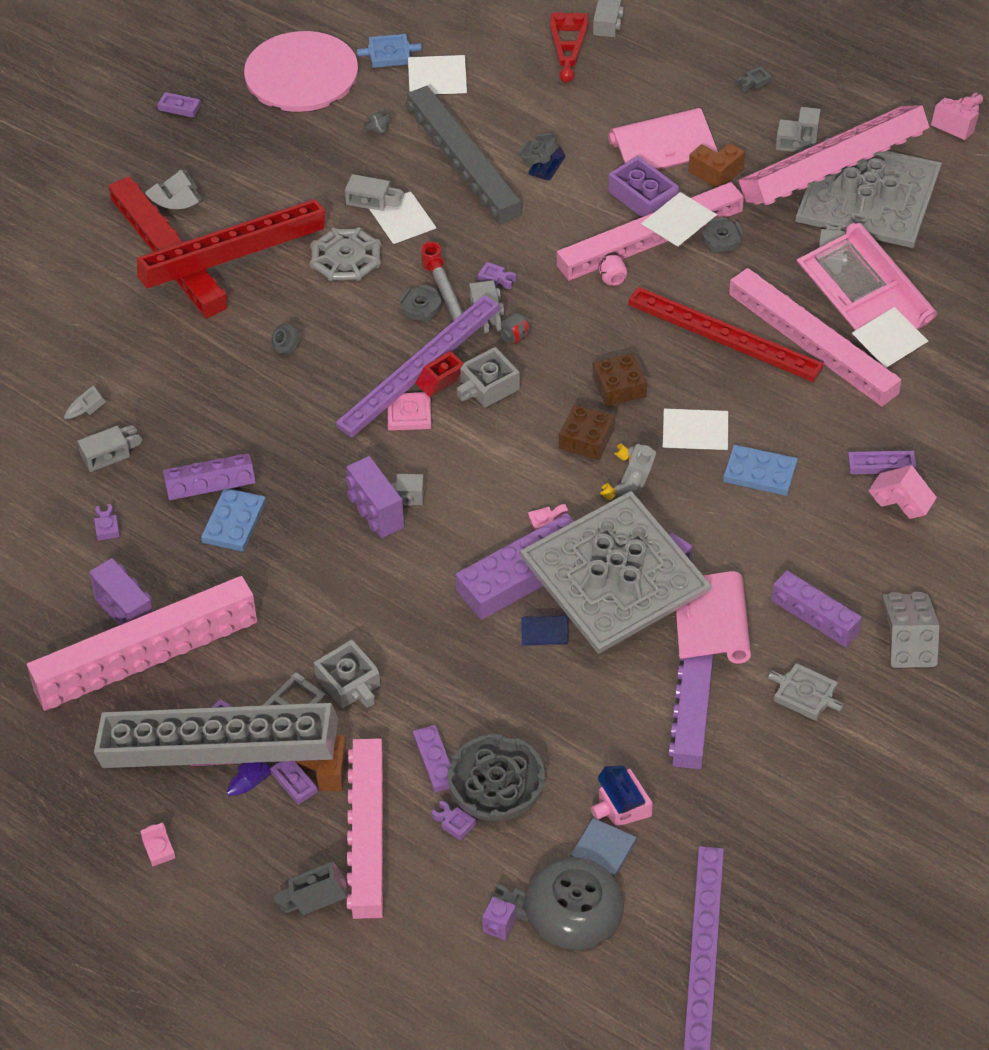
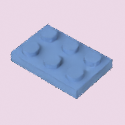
M734 445L723 482L788 496L798 458Z
M224 489L201 536L202 543L244 552L266 504V497L233 489Z

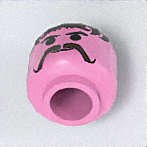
M617 255L606 256L598 265L601 278L608 285H619L627 277V268L622 258Z

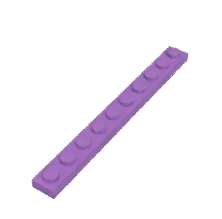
M485 295L482 296L336 421L337 428L351 438L354 437L415 384L425 365L449 351L452 352L500 311L499 304Z
M699 846L684 1050H710L724 848Z

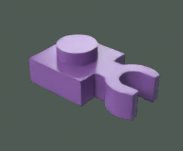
M486 262L478 274V281L494 280L495 287L500 283L504 288L511 289L512 281L516 282V274L513 272L505 273L504 267Z
M108 504V510L105 512L100 511V507L96 506L98 518H94L97 540L120 537L117 517L113 515L112 505Z
M444 801L439 802V807L443 812L438 813L434 809L431 811L432 818L435 821L442 822V829L460 841L476 825V819L458 807L451 811L449 805Z

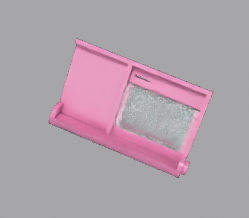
M861 223L849 225L845 235L797 259V263L855 331L893 307L916 329L925 326L937 315V311Z

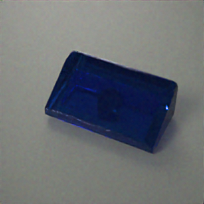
M560 145L550 156V161L545 164L540 162L533 164L528 174L544 180H551L565 159V154Z
M567 616L522 617V645L568 644Z
M624 765L604 767L598 776V780L619 814L628 812L646 803Z

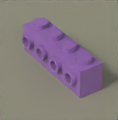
M249 453L163 470L169 500L256 483Z
M788 570L773 584L772 601L842 646L847 647L859 634L862 620L860 615Z

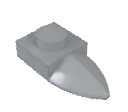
M93 385L70 405L64 418H75L86 412L91 415L106 401Z

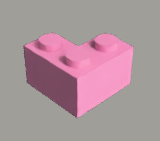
M912 465L880 473L869 489L870 494L881 507L897 503L909 519L925 516L937 498Z

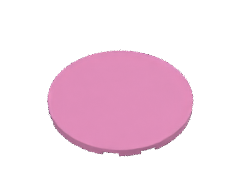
M313 31L290 32L275 36L253 50L245 63V82L250 93L254 94L265 105L280 107L284 111H312L327 107L329 103L342 99L350 92L349 89L356 83L358 77V62L352 49L336 37Z

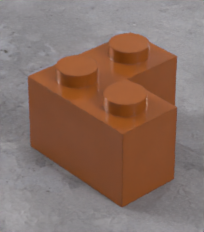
M729 143L717 153L701 144L689 154L688 172L717 188L727 184L744 169L745 151Z
M336 735L332 760L296 761L302 770H317L319 791H343L347 754L345 735Z

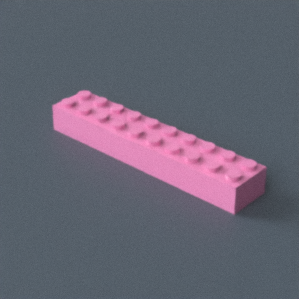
M923 105L900 106L739 179L745 201L755 205L764 203V205L772 204L776 201L775 198L789 196L795 189L807 188L809 186L808 183L812 181L819 182L824 180L825 175L837 174L845 166L857 165L858 160L862 158L863 160L875 156L874 153L891 149L890 146L893 144L905 143L907 141L906 138L910 136L917 137L922 135L923 130L929 128Z
M239 576L27 663V668L34 692L43 710L46 711L72 699H77L91 691L99 690L103 686L115 681L123 680L127 676L142 672L151 666L164 663L168 659L185 654L199 646L207 645L211 641L226 637L240 629L248 628L252 624L257 623L254 597L244 578Z

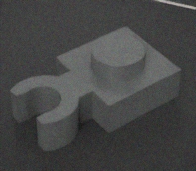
M762 66L746 72L745 77L737 78L736 86L742 85V92H747L752 86L758 89L771 83L772 76Z
M498 884L495 892L500 894L501 897L492 895V897L516 905V918L528 922L524 908L526 892L515 888L513 893H510L505 886Z

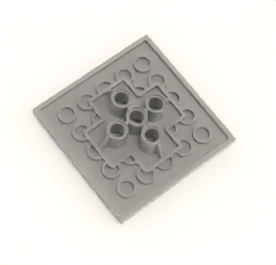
M878 151L874 153L875 156L872 158L858 160L857 165L845 166L837 174L825 175V179L822 181L810 182L796 214L795 222L825 229L827 224L834 227L841 225V231L845 232L849 225L861 223L875 240L914 248L942 163L890 151Z
M632 491L520 551L522 560L598 654L711 591L710 583Z

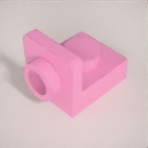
M164 823L150 825L140 831L143 845L152 867L175 859V853L168 839Z

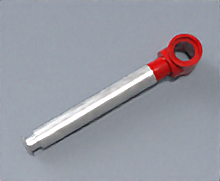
M426 242L421 247L422 266L432 271L454 321L463 311L444 271L441 246L436 242Z

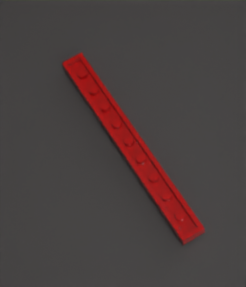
M638 287L628 299V305L813 383L823 370L824 363L641 287Z

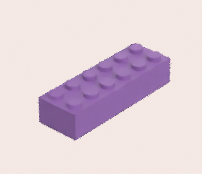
M566 513L456 573V591L476 615L483 620L539 589L543 585L522 560L520 551L571 524L574 520Z

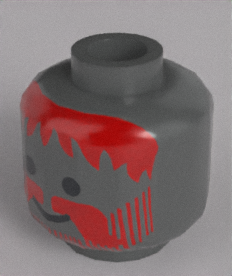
M513 313L501 322L500 335L504 341L517 344L530 334L531 323L524 314Z

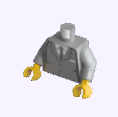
M618 444L617 448L619 451L614 454L622 461L628 459L620 484L616 485L615 488L609 483L602 486L603 491L600 494L606 500H611L616 494L619 496L632 491L638 498L650 473L656 451L648 445L636 444L628 449L623 444Z

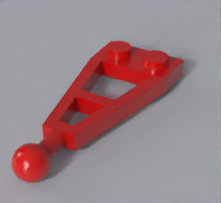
M551 13L550 31L559 65L563 66L559 77L564 83H569L574 79V71L571 69V66L576 65L588 31V13ZM558 31H580L577 41H560ZM563 51H573L571 57H566L563 54Z

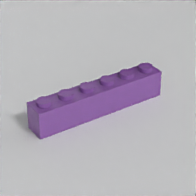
M713 654L680 659L684 661V665H679L678 679H681L682 683L681 685L677 684L675 697L680 699L679 704H674L673 717L678 719L677 723H672L671 737H675V743L670 742L669 757H673V767L702 768Z

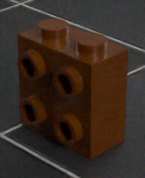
M633 353L593 362L592 377L606 407L646 397L647 382Z
M574 404L559 433V449L600 460L614 431L615 415Z

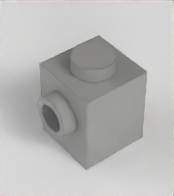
M397 474L396 483H392V487L401 497L402 504L405 506L423 505V474Z

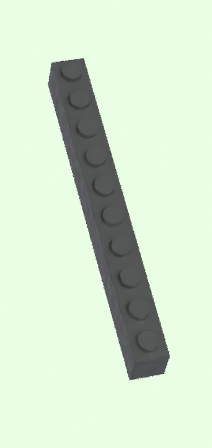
M428 85L408 92L407 110L410 113L412 112L417 123L424 127L425 133L431 136L435 146L442 150L444 157L450 160L454 170H457L462 180L468 183L472 193L479 197L481 204L487 207L491 217L495 218L499 224L520 217L521 201Z

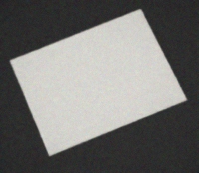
M465 55L408 57L410 92L428 85L434 94L467 93Z
M411 191L404 194L399 207L386 206L384 211L370 209L393 244L436 229V226Z
M680 192L641 224L674 245L679 246L717 214Z
M895 307L852 332L885 368L928 342Z
M664 409L663 448L728 450V411Z

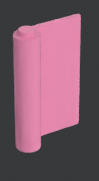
M700 108L611 128L610 133H608L610 145L613 144L615 148L619 147L624 163L639 156L656 170L689 163V154L701 144L718 153Z
M735 571L703 575L710 583L711 591L676 610L680 659L727 652V657L731 662L736 664L745 663L750 659L751 651L743 577Z

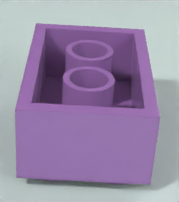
M636 156L608 174V192L641 217L656 212L679 193L678 185L639 156Z
M368 456L346 466L347 496L351 503L355 502L360 515L366 517L370 529L373 532L376 531L380 538H383L404 528L402 499L371 457Z
M111 558L89 571L95 600L119 626L154 612L151 606L153 603L151 596L147 592L143 593L136 579L130 578L127 575V571L122 564L118 565Z

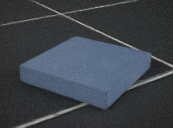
M593 818L571 853V857H580L594 861L607 869L615 878L636 844L637 837Z

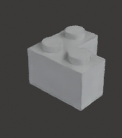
M801 107L799 121L780 119L776 150L801 152L816 145L821 109Z

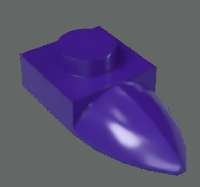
M264 762L243 763L237 768L238 773L229 783L227 795H239L250 791L271 775L270 767Z

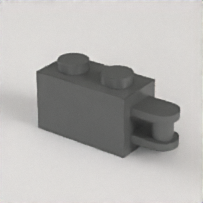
M332 861L288 879L289 888L279 891L274 896V901L280 905L283 913L299 909L302 915L348 898L346 879Z

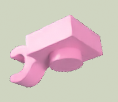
M566 504L557 506L553 511L546 507L528 512V518L535 531L568 513Z

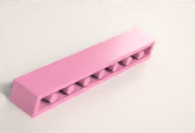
M353 739V749H348L349 763H353V769H348V782L353 783L352 789H348V804H352V810H348V824H352V830H348L347 837L348 845H352V851L347 852L348 866H352V873H347V887L352 888V894H348L347 909H352L353 919L383 918L382 739Z

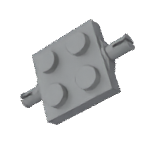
M796 663L792 670L784 676L774 670H771L768 676L769 680L780 684V688L774 696V702L816 721L821 712L827 707L841 712L844 703L832 698L833 693L837 689L838 682Z

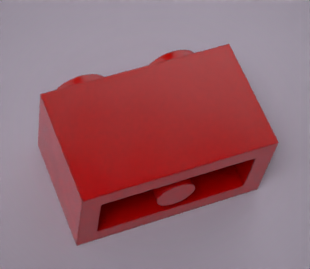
M449 351L425 365L415 384L431 397L457 381L461 374L460 368L464 363L453 352Z

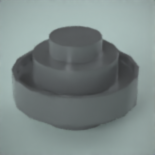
M382 111L367 117L369 121L363 125L366 131H376L377 134L388 130L386 126L390 125L388 121L392 120L390 113L383 115Z
M282 323L277 326L271 337L272 348L283 355L292 353L299 343L297 328L288 323Z

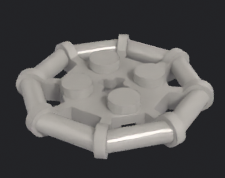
M333 227L324 236L312 241L310 244L312 249L309 262L310 267L326 276L330 282L335 280H356L358 282L361 281L363 276L373 269L379 268L381 265V241L371 237L361 227L356 229H336ZM372 250V256L367 255L366 251ZM325 251V255L319 256V252ZM368 263L358 270L357 267H359L361 264ZM323 264H329L332 269H328Z

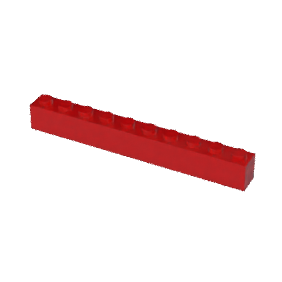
M130 176L108 185L111 201L152 252L185 242L184 240L181 241L177 231L169 226L166 217L160 215L157 206L151 204L149 197L143 194L137 182L134 183ZM207 269L175 279L205 319L227 309L226 300H228V296L223 288H219L216 279L208 274Z
M316 199L138 257L137 278L148 289L323 230L326 210Z

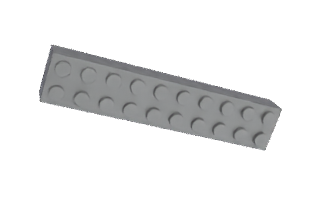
M332 703L102 712L94 754L102 768L332 760L338 717Z

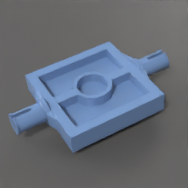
M406 34L369 37L368 48L357 49L358 57L369 56L372 61V68L401 66L408 64L410 52L422 51L421 43L410 44L407 41Z

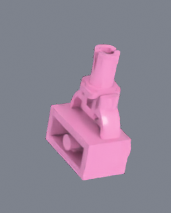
M973 93L971 97L960 98L959 100L944 98L935 106L931 125L966 140L974 133L979 115L978 105L983 101L982 95L979 94L977 96L978 93Z

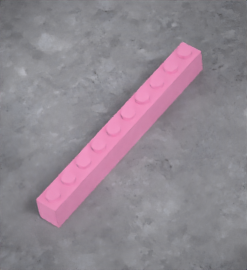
M732 182L691 198L716 213L717 215L714 218H727L743 211L744 196ZM651 213L557 251V267L567 280L570 281L597 270L600 261L606 256L617 255L625 259L668 240L641 224L653 214Z
M747 268L730 280L729 295L817 360L824 363V365L881 407L899 394L901 379L896 374L890 372L881 363L857 348L848 339L839 335L834 329L820 321L819 318L810 314L804 307L799 306L772 284L762 279L757 273Z

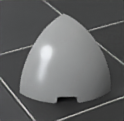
M180 170L163 184L157 183L145 192L156 204L169 209H184L201 201V196L196 191L197 186L187 170Z

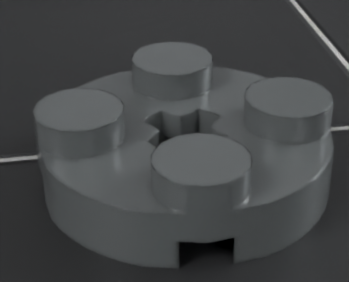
M540 134L535 137V141L532 143L527 141L521 147L519 153L526 166L539 162L545 164L550 161V156L559 147L557 140L552 134Z
M725 217L711 219L702 230L704 244L713 253L740 248L743 229L738 222H729V218Z
M417 285L418 288L411 290V287L406 289L400 297L401 313L403 316L426 323L431 321L432 317L436 316L441 310V297L435 288L427 285Z

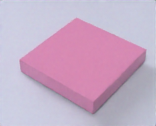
M425 392L403 393L388 406V431L431 429L430 397Z

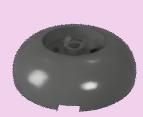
M503 734L484 735L467 742L455 753L448 769L449 789L456 803L471 816L484 821L502 822L523 815L534 806L544 787L545 771L539 754L525 741L516 738V740L503 737ZM484 777L485 781L479 783L477 778ZM494 794V795H496V796H494V797H489L488 795Z
M564 857L545 864L533 875L526 889L524 908L528 921L532 922L539 931L538 934L546 941L562 948L582 950L596 947L598 943L607 938L610 939L614 935L623 917L624 899L618 882L603 866L585 858ZM563 901L564 907H562L558 902ZM584 907H589L591 909L589 911L582 912Z

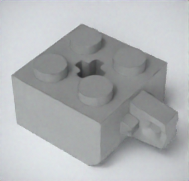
M496 347L465 362L460 368L462 385L457 387V397L461 401L475 397L486 408L520 390V372Z
M353 640L348 641L314 662L316 680L341 709L356 700H359L366 708L375 704V698L371 691L380 686L379 672L374 663Z

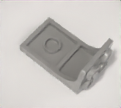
M891 592L889 594H882V605L890 628L891 666L894 668L935 667L938 662L939 622L929 595L923 592H913L912 594Z

